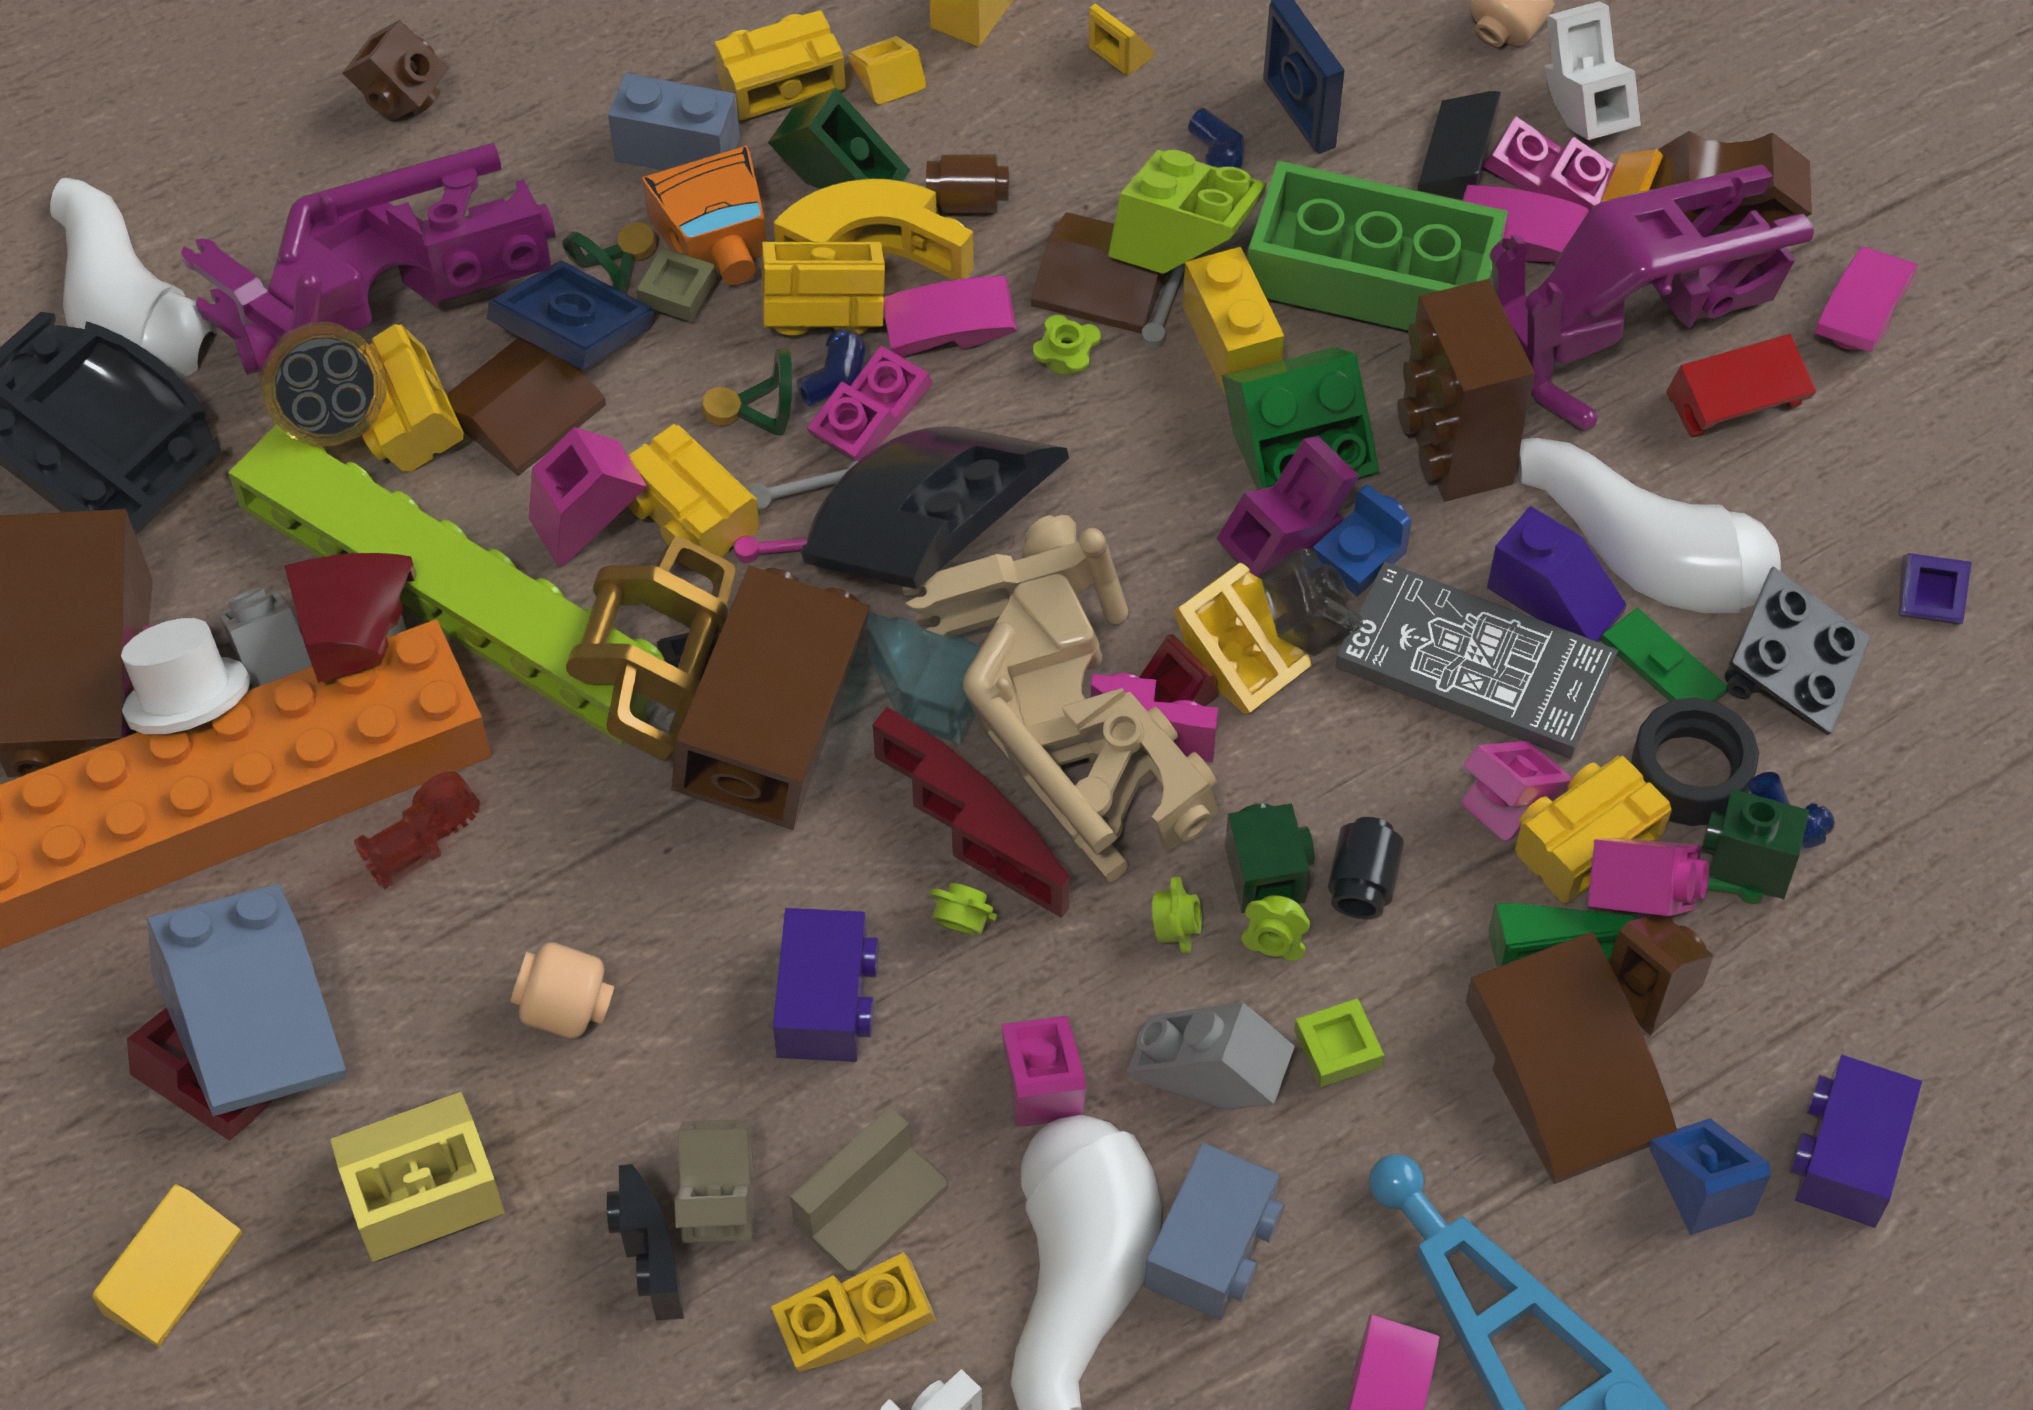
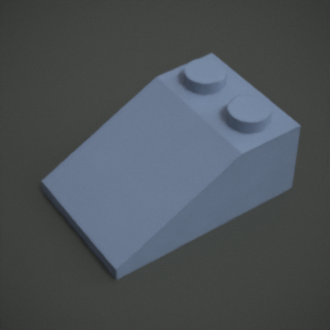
M280 884L147 918L151 973L212 1116L346 1079V1068L301 929Z

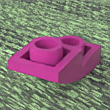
M1516 116L1506 127L1483 167L1525 191L1567 200L1587 207L1588 211L1601 202L1616 166L1574 137L1562 148Z
M1467 185L1463 198L1465 202L1508 211L1502 246L1510 248L1511 235L1520 236L1528 247L1525 261L1556 262L1589 212L1587 207L1567 200L1504 187Z
M1861 246L1834 289L1817 323L1815 334L1832 339L1836 345L1844 349H1863L1872 352L1890 328L1895 307L1912 286L1918 264Z
M984 276L944 281L883 297L890 348L902 358L951 341H955L964 350L1017 332L1009 283L1005 276Z
M880 346L851 386L844 382L839 384L809 424L807 430L816 438L853 460L859 461L879 445L920 401L933 384L930 375L899 355Z
M1115 673L1112 675L1092 674L1091 697L1123 688L1125 693L1131 692L1147 711L1156 706L1166 716L1178 735L1173 742L1186 757L1192 752H1196L1204 761L1213 762L1218 707L1201 706L1196 702L1179 700L1172 703L1155 702L1156 680L1142 679L1129 673Z
M1370 1314L1350 1380L1353 1388L1346 1410H1424L1432 1378L1439 1335Z

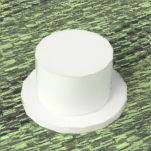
M180 618L166 621L134 636L123 647L121 658L134 690L125 699L122 713L130 729L143 734H169L188 730L209 722L234 707L247 693L251 679L242 662L220 656L211 630L205 621L196 618Z

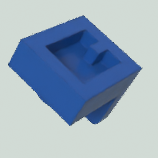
M1366 484L1356 494L1354 511L1313 546L1311 561L1358 597L1375 581L1384 561L1395 564L1406 554L1412 520L1397 500L1390 496H1383Z

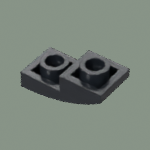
M633 1164L619 1165V1191H607L609 1233H621L626 1257H636L639 1297H651L656 1321L684 1319L682 1292L676 1261L663 1215L651 1190Z

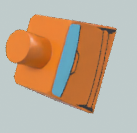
M747 145L642 177L647 215L671 250L715 264V268L719 270L723 281L729 285L742 284L754 275L756 266L753 258L762 256V242H767L763 208Z

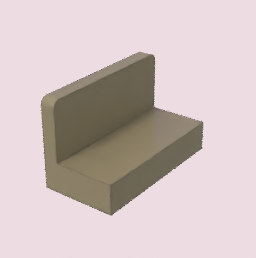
M890 1105L790 1196L794 1225L848 1276H855L947 1191V1179L911 1147L910 1123Z

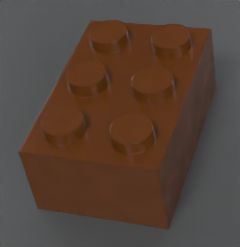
M1490 279L1421 295L1418 299L1415 323H1411L1408 329L1411 351L1409 361L1403 364L1405 390L1404 397L1397 402V411L1404 432L1406 434L1413 433L1418 443L1419 462L1423 475L1427 481L1435 480L1444 502L1513 485L1535 372Z

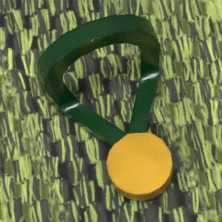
M634 222L621 229L618 234V244L601 249L588 237L574 231L562 241V245L568 258L580 267L589 268L601 264L611 278L612 287L628 294L634 261H641L651 256L656 249L657 241L653 229L649 225L642 222ZM580 247L590 254L584 255ZM622 257L619 270L613 260Z
M777 349L774 355L772 376L739 394L726 387H715L708 390L703 396L701 411L704 418L714 425L726 426L734 423L740 417L769 433L778 436L784 435L790 417L792 401V362L790 350ZM779 385L778 406L774 419L747 406L771 393Z

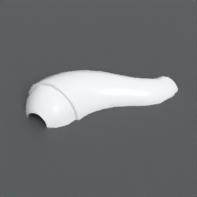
M70 178L60 179L52 193L50 213L66 230L67 263L64 279L63 309L67 326L85 329L86 321L116 332L153 354L180 379L197 371L198 352L201 342L208 332L212 331L215 334L212 322L201 317L196 307V301L185 297L184 292L174 285L160 281L143 266L134 253L124 218L111 196L83 181Z
M1541 438L1522 439L1518 456L1521 483L1546 490L1574 519L1608 567L1634 590L1665 605L1700 613H1740L1742 608L1755 605L1770 568L1775 567L1781 571L1780 552L1776 540L1761 522L1745 513L1728 512L1722 505H1692L1660 497L1635 486L1596 457L1571 443Z
M1076 1115L1056 1119L1043 1127L1030 1141L1021 1163V1187L1027 1198L1025 1210L1037 1236L1040 1270L1037 1293L1016 1348L1010 1384L1018 1410H1082L1078 1381L1102 1338L1125 1311L1145 1282L1146 1260L1161 1231L1162 1203L1154 1171L1135 1135L1125 1131L1120 1132L1110 1122L1086 1115Z

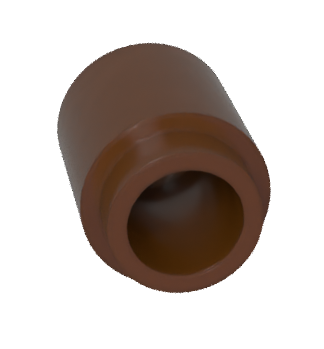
M997 154L941 155L940 161H927L926 188L936 192V207H941L942 213H997L998 201H1009V166H998Z

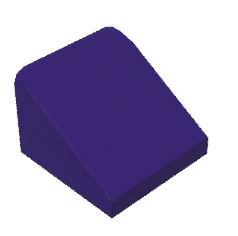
M1913 553L1903 555L1900 577L1899 615L1963 624L1972 562Z

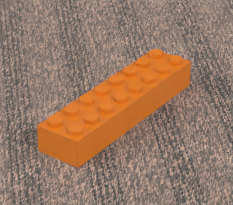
M435 619L387 637L389 646L381 665L318 683L311 666L248 690L234 707L217 718L194 728L169 734H143L137 732L0 784V949L491 758L492 755L482 716L438 620Z

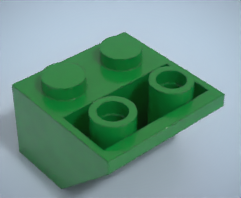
M1332 347L1221 375L1233 434L1257 490L1275 486L1302 440L1319 436L1359 477L1379 472L1357 354Z

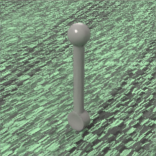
M1185 263L1172 269L1153 322L1148 323L1142 329V342L1148 348H1159L1165 342V329L1163 325L1185 269Z
M858 461L850 463L845 470L769 488L761 483H755L750 485L747 490L757 498L758 509H763L770 504L771 499L836 484Z

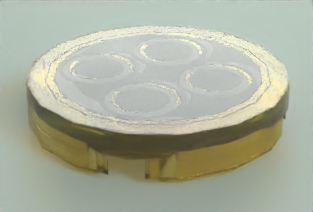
M334 322L307 323L286 332L275 343L276 346L270 351L268 358L266 357L261 369V397L273 422L291 438L312 446H338L361 436L378 418L386 398V372L376 350L357 332Z

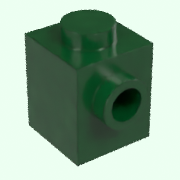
M1732 789L1724 814L1711 812L1701 849L1713 852L1709 868V878L1785 899L1800 856L1810 810Z
M1258 803L1247 806L1239 812L1228 813L1225 849L1241 913H1245L1246 907L1250 902L1262 900L1268 896H1283L1298 904L1305 903L1310 872L1309 865H1314L1315 861L1314 846L1308 826L1298 827L1293 804L1272 806L1270 804Z

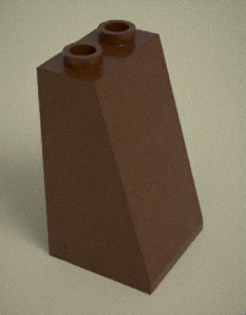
M126 509L0 515V763L7 777L27 775L137 733V731L130 729L122 713L125 699L134 690V687L121 658L123 647L134 636L143 632V626H149L153 580Z
M749 565L677 736L671 790L794 830L861 643L870 605L859 602L853 594L842 589L826 588L823 590L801 583L794 575L782 569L766 568L762 570Z

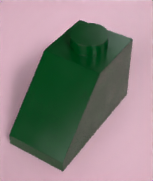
M836 87L796 103L768 141V144L806 184L818 189L862 179H887L903 182L911 170Z

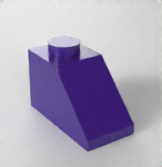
M1530 506L1495 546L1487 589L1534 618L1600 642L1602 634L1609 630L1625 612L1627 604L1584 538L1534 507Z

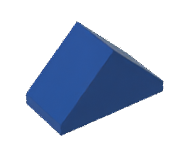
M1711 1118L1678 1128L1676 1132L1651 1140L1649 1145L1650 1151L1690 1235L1754 1215L1771 1176L1769 1162Z

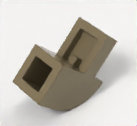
M751 1119L682 1122L678 1130L680 1188L675 1197L676 1228H681L682 1243L752 1240L754 1206Z

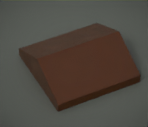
M1066 212L1048 237L1031 297V306L1142 334V329L1149 321L1166 273L1162 274L1108 257L1114 224Z
M521 337L510 343L446 394L463 432L517 476L521 475L548 453L574 427L579 428L606 406L605 397L579 368Z

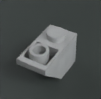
M261 587L243 592L228 600L230 609L218 613L237 660L242 662L251 679L250 689L312 666L293 612L277 591L266 595L264 588Z
M1244 1002L1148 1016L1145 1025L1138 1034L1137 1046L1126 1073L1134 1080L1225 1110L1270 1105L1275 1103L1295 1046Z

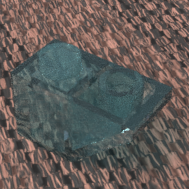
M870 612L866 620L868 657L895 711L931 735L962 745L975 716L963 690V677L980 647L963 637L952 636L949 638L922 629L914 622L905 618H888Z

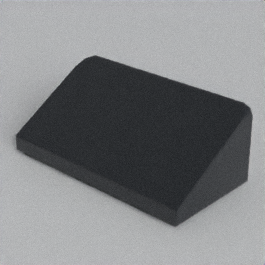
M1487 91L1442 100L1417 190L1463 199L1467 185L1479 184L1497 118L1501 92Z

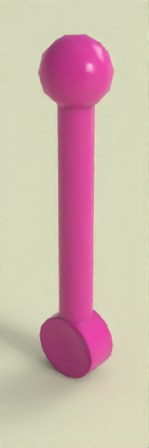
M743 536L734 543V551L739 561L750 563L755 561L759 554L800 551L803 545L807 543V538L757 542L751 536Z

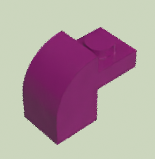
M1319 436L1303 439L1275 486L1245 492L1216 539L1239 563L1247 566L1250 569L1249 572L1259 579L1286 572L1311 555L1313 546L1344 520L1337 511L1359 478V475Z

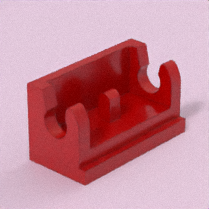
M1787 334L1680 365L1666 393L1670 402L1673 401L1688 434L1694 437L1704 434V429L1711 428L1714 424L1784 403L1789 408L1800 406L1802 401L1811 399L1814 396L1816 388L1791 334Z

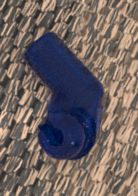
M1206 108L1199 109L1190 119L1188 131L1209 146L1208 154L1205 155L1206 164L1217 168L1235 167L1242 170L1245 150L1243 135Z
M840 329L831 333L825 345L828 347L824 367L797 379L799 392L808 406H813L830 398L841 382L851 386L862 371L866 349L864 341L857 332Z
M1764 772L1756 775L1749 782L1748 787L1751 794L1790 804L1782 781L1777 773ZM1811 803L1804 807V809L1810 811L1802 842L1803 848H1813L1825 843L1826 835L1831 833L1835 826L1834 816L1825 806L1818 807L1817 803Z

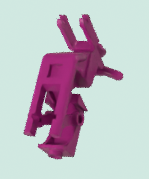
M490 143L297 199L292 204L288 213L278 259L268 286L269 292H267L256 275L219 249L216 243L210 239H195L201 254H196L192 249L185 246L181 250L184 265L188 269L198 272L219 288L210 290L211 297L216 304H209L207 300L201 297L197 298L196 307L203 319L212 322L235 340L245 374L250 375L257 372L261 383H266L271 379L273 372L275 374L279 369L282 360L295 346L313 338H335L339 340L341 337L350 335L368 326L372 319L368 303L369 288L382 271L398 266L402 283L438 308V301L455 296H465L475 290L550 269L551 259L547 240L556 237L555 229L547 205L545 203L541 205L536 204L524 179L516 181V191L508 201L505 202L504 198L468 208L471 195L479 185L478 177L502 170L497 148L494 143ZM444 187L442 200L436 202L428 209V220L425 221L414 215L409 202L397 206L389 203ZM313 334H336V335H313ZM296 357V358H294V359L304 358V359L308 360L310 363L312 362L310 359H308V358H306V357Z
M1764 165L1752 166L1605 200L1596 204L1587 213L1557 258L1555 270L1538 289L1532 291L1527 297L1525 294V255L1528 250L1526 243L1520 236L1511 235L1509 242L1511 246L1507 251L1500 242L1492 248L1489 255L1492 261V286L1535 372L1531 395L1537 403L1579 429L1590 430L1595 426L1598 418L1595 410L1560 389L1550 380L1553 373L1554 359L1560 364H1567L1616 344L1624 335L1625 299L1642 287L1652 284L1662 300L1667 303L1678 319L1685 323L1689 329L1695 320L1705 317L1715 319L1729 311L1774 300L1796 260L1787 247L1809 242L1813 238V226L1804 213L1774 220L1771 226H1769L1764 218L1754 210L1750 211L1744 220L1731 231L1708 236L1727 215L1731 214L1740 205L1742 198L1765 192L1773 175ZM1706 207L1692 223L1683 213Z

